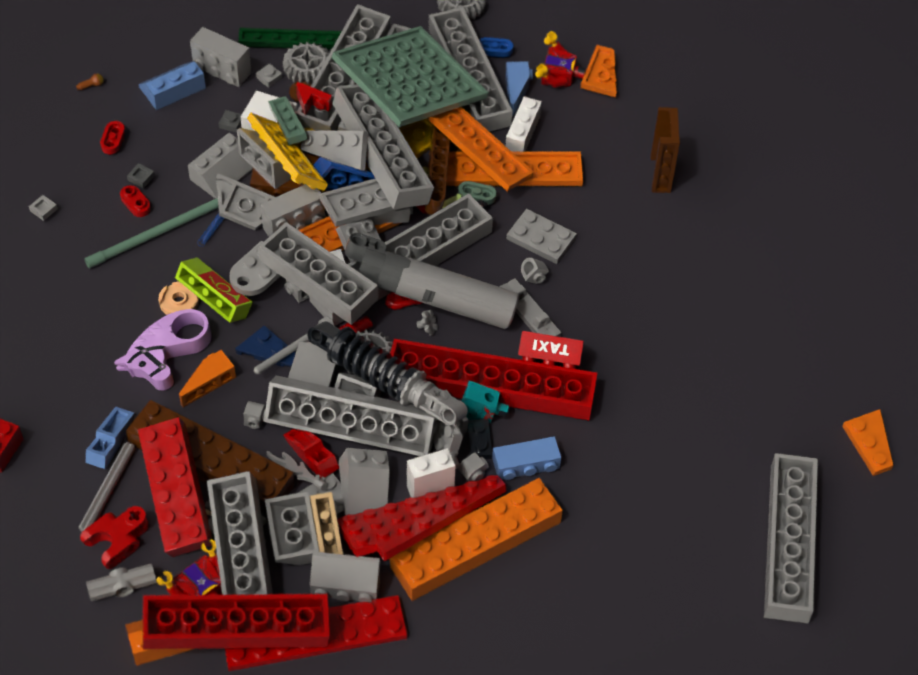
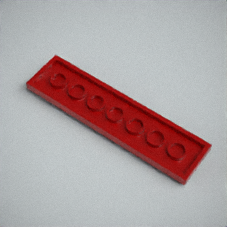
M399 596L328 608L329 640L327 647L225 648L228 671L407 639Z

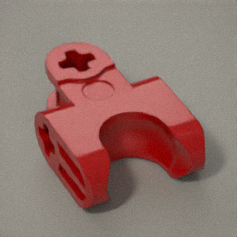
M139 506L128 508L118 517L112 512L106 513L83 530L80 540L89 547L94 546L100 541L111 542L110 548L102 555V564L107 569H112L138 549L140 542L137 537H140L148 529L146 513Z

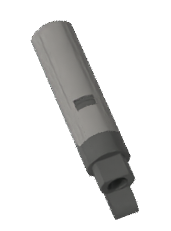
M352 233L345 248L346 256L361 262L358 272L376 283L378 288L503 329L510 326L519 300L517 292L385 251L386 244L379 239L361 233Z

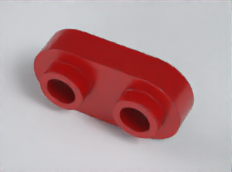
M112 121L106 125L100 141L101 150L105 154H115L119 151L125 135L123 123Z
M128 185L121 189V201L134 216L145 217L150 213L149 200L136 186Z

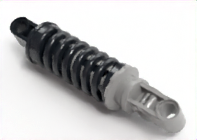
M324 321L308 330L307 336L309 341L327 352L328 361L344 367L348 372H353L355 376L361 377L367 383H371L373 387L379 388L381 392L388 393L391 398L397 400L402 406L414 404L416 408L424 410L427 414L434 416L446 425H453L466 417V405L449 395L446 391L437 388L434 383L427 382L424 371H420L415 367L409 368L407 362L400 363V359L396 356L391 358L390 352H383L380 346L374 347L371 341L365 342V338L357 334L352 328L345 327L340 330L331 323Z

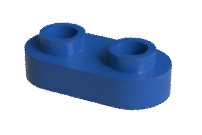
M489 37L479 39L486 56L508 57L513 52V43L508 39Z

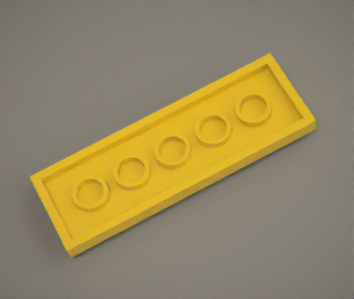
M251 112L247 117L252 125L251 128L258 132L259 138L275 154V159L282 163L283 169L291 175V179L297 184L304 183L313 190L317 188L324 191L328 186L327 182L296 144H288L278 123Z

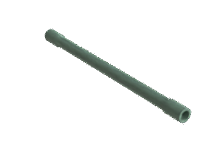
M218 198L84 258L89 269L93 268L107 259L217 209Z

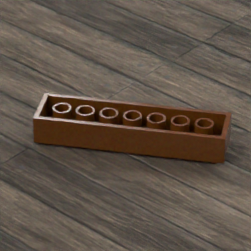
M152 400L146 404L126 430L129 443L142 450L138 429L179 417L187 427L198 479L207 484L208 480L250 471L256 478L261 512L266 515L265 499L286 496L295 486L293 471Z

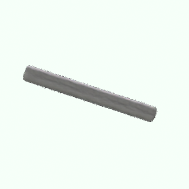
M126 442L122 446L79 525L81 532L97 521L135 451L134 444Z

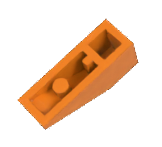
M222 350L211 353L207 358L203 359L180 391L179 397L182 407L189 405L236 378L235 366Z

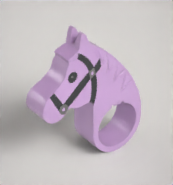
M195 309L176 311L162 317L149 326L134 341L125 356L114 362L115 365H118L116 369L118 371H129L132 377L136 376L147 379L157 390L171 388L174 380L170 368L167 366V359L198 353L209 345L212 336L208 319L202 312ZM197 324L203 327L202 332L194 338L181 339L176 336L177 332L186 325Z

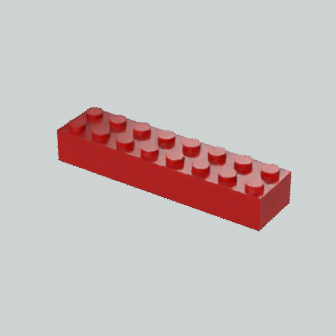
M327 594L143 595L142 649L327 647L329 616Z

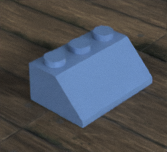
M188 62L140 83L139 87L154 108L158 110L205 89L204 73L195 62Z

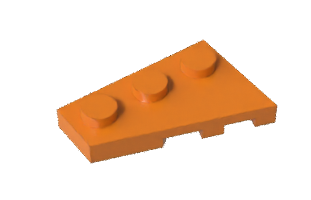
M596 45L581 82V88L616 98L614 49Z
M880 409L845 421L842 427L872 475L876 476L892 470L893 462Z

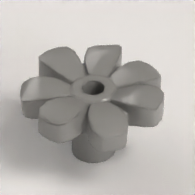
M432 310L423 311L422 320L417 321V328H425L424 330L429 336L434 335L435 331H438V325L435 323L436 318L433 316L434 312Z

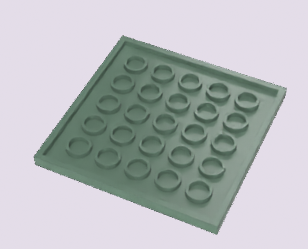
M421 26L334 51L332 54V59L399 127L486 99L489 93Z

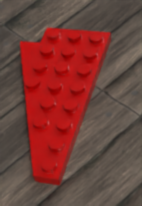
M490 475L478 481H468L463 485L450 486L438 492H428L420 497H410L398 503H388L376 509H366L361 513L345 515L343 518L337 519L338 529L356 557L378 551L382 559L386 561L505 493L506 485L498 475Z

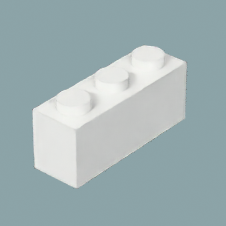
M523 97L506 136V147L511 152L526 151L540 118L541 101Z

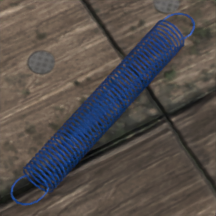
M219 214L210 224L212 226L207 228V233L204 232L201 236L205 244L224 220Z

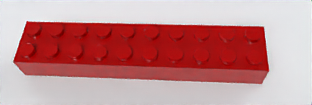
M395 338L393 340L390 352L391 358L396 356L400 359V363L407 362L409 368L415 367L420 371H424L427 382L434 383L439 389H447L452 397L462 399L468 381H472L497 390L500 393L498 402L507 404L509 407L590 421L597 380L596 372Z

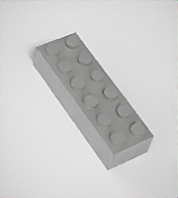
M287 222L259 246L260 261L351 325L378 300L377 284Z
M249 471L208 480L222 595L273 594L256 478Z

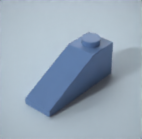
M506 62L508 103L513 111L512 116H514L529 88V80H533V71L529 69L528 62Z

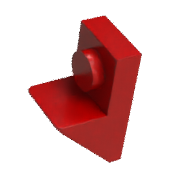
M297 82V97L304 115L308 113L312 105L320 110L330 111L332 108L331 94Z

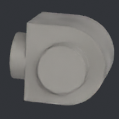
M526 258L521 265V273L525 281L534 284L543 282L546 278L545 275L549 272L543 261L534 258Z
M248 401L243 413L244 426L260 429L264 421L266 405Z
M474 452L460 463L458 470L468 481H478L484 477L485 469L489 466L483 457H479Z

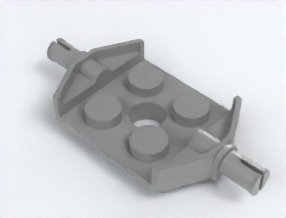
M437 419L433 440L436 451L448 448L454 461L455 469H458L460 464L456 456L458 455L463 438L457 422L453 425H446Z

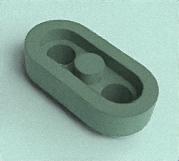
M465 181L458 187V194L461 197L469 193L476 201L483 200L488 205L496 200V190L490 185Z

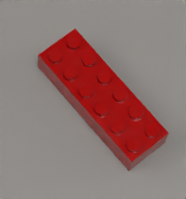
M177 417L138 429L165 553L175 557L202 549V543L205 544V547L212 546L210 543L212 535L186 424Z

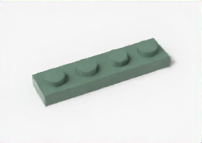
M284 96L268 101L269 107L288 144H298L303 140H307L306 132L287 97Z

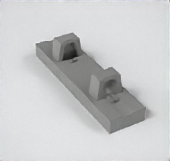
M515 278L499 286L518 293L520 300H518L515 312L533 333L561 337L560 330Z

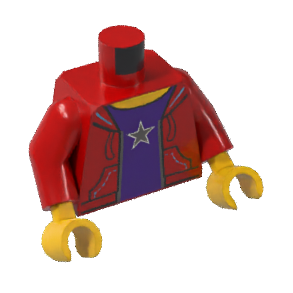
M550 31L544 39V43L552 45V47H549L545 64L541 63L536 67V77L542 78V85H551L553 88L569 87L572 84L573 77L583 79L586 68L576 66L577 56L571 54L559 42H556V33Z
M210 539L212 544L210 550H207L205 544L202 543L201 548L209 554L208 557L206 555L202 556L174 578L169 571H164L163 574L167 577V581L164 582L161 577H158L157 583L162 586L166 585V590L170 595H221L222 588L217 553L214 551L216 549L215 541Z

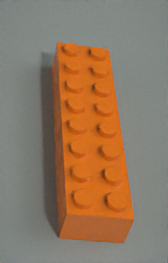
M538 478L454 521L390 558V568L411 601H414L560 524L562 509L541 479Z

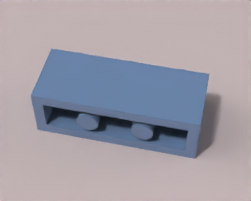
M554 436L493 448L492 460L496 474L501 479L511 480L518 476H532L539 472H553L556 469H560L561 455Z

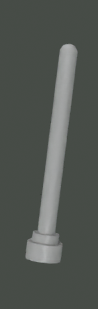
M327 316L318 321V324L327 321L335 326L333 321ZM307 334L254 368V373H262L296 351L299 341L309 342Z

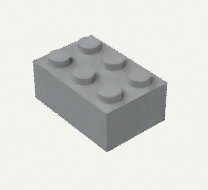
M204 27L190 40L192 60L201 70L238 87L251 74L248 47Z
M305 184L262 203V224L268 237L286 222L299 230L324 219L325 207L320 200V190L317 188L313 190Z

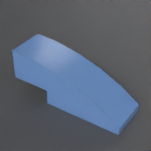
M118 407L112 410L96 430V438L86 449V463L106 469L126 436V430L134 418L133 412Z

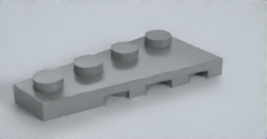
M305 130L307 140L301 141V150L365 171L367 131Z

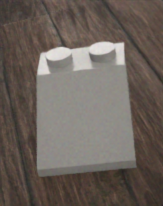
M346 448L338 461L344 514L354 515L366 509H376L388 504L389 464L387 451Z

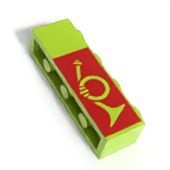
M199 258L181 261L175 276L180 283L229 323L247 317L252 305L251 300L245 295L236 292L230 283Z

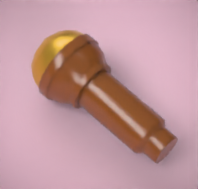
M99 73L94 74L90 79L78 83L76 88L77 90H83L91 86H101L104 82L103 76Z

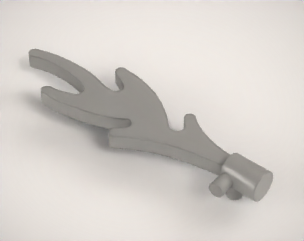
M270 451L266 452L269 459L293 471L294 475H297L298 480L311 482L321 490L326 488L325 478H320V475L314 477L306 469L303 462H300V466H298L295 460L285 452H282L284 459L274 456Z

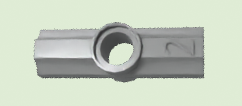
M152 564L130 570L127 568H117L111 571L108 576L86 582L91 601L112 595L125 597L130 595L134 589L157 583Z

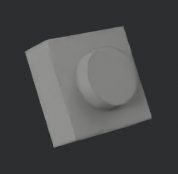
M268 64L256 73V78L269 88L282 79V73L271 64Z
M44 195L29 206L30 212L43 221L58 210L57 204Z

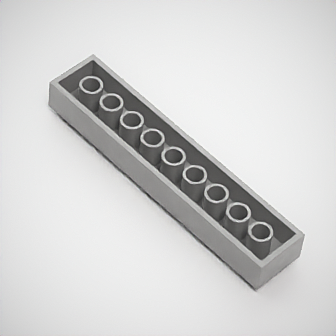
M468 193L386 241L385 251L437 266L492 233L493 218ZM354 260L348 265L359 271L361 262ZM378 288V300L390 292ZM309 296L310 302L323 317H329L335 326L345 321Z

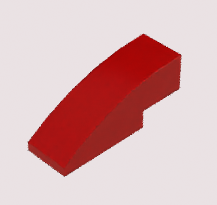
M293 428L283 435L297 455L316 475H320V478H325L339 469L335 455L323 446L322 440L313 433Z

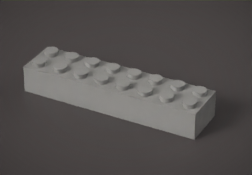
M357 4L311 87L331 94L333 103L337 86L357 84L332 59V54L334 51L387 36L391 29V16ZM333 104L329 112L323 109L320 110L313 105L306 115H304L301 105L296 112L303 128L335 131L341 121Z
M464 7L429 15V32L432 38L489 92L486 99L463 106L464 109L489 132L510 127L512 125L513 111Z
M358 84L337 86L332 104L348 131L368 132L366 163L392 208L400 209L429 204L434 186L396 123Z
M276 375L269 383L264 422L424 456L430 454L432 450L437 418L427 414L422 409L416 408L414 405L402 406L399 402Z
M775 453L771 464L764 618L809 623L813 613L817 458Z

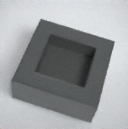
M225 110L219 122V128L237 133V129L241 126L242 114Z
M138 163L127 175V179L129 182L144 188L153 179L155 174L153 170Z

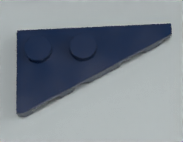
M263 326L237 346L235 351L239 355L244 353L254 356V359L261 361L267 360L288 345L266 326ZM292 352L275 365L291 367L296 352Z

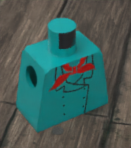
M468 381L461 400L467 407L466 417L468 420L488 419L489 423H491L494 414L506 417L509 405L498 402L500 393L497 390L472 381Z

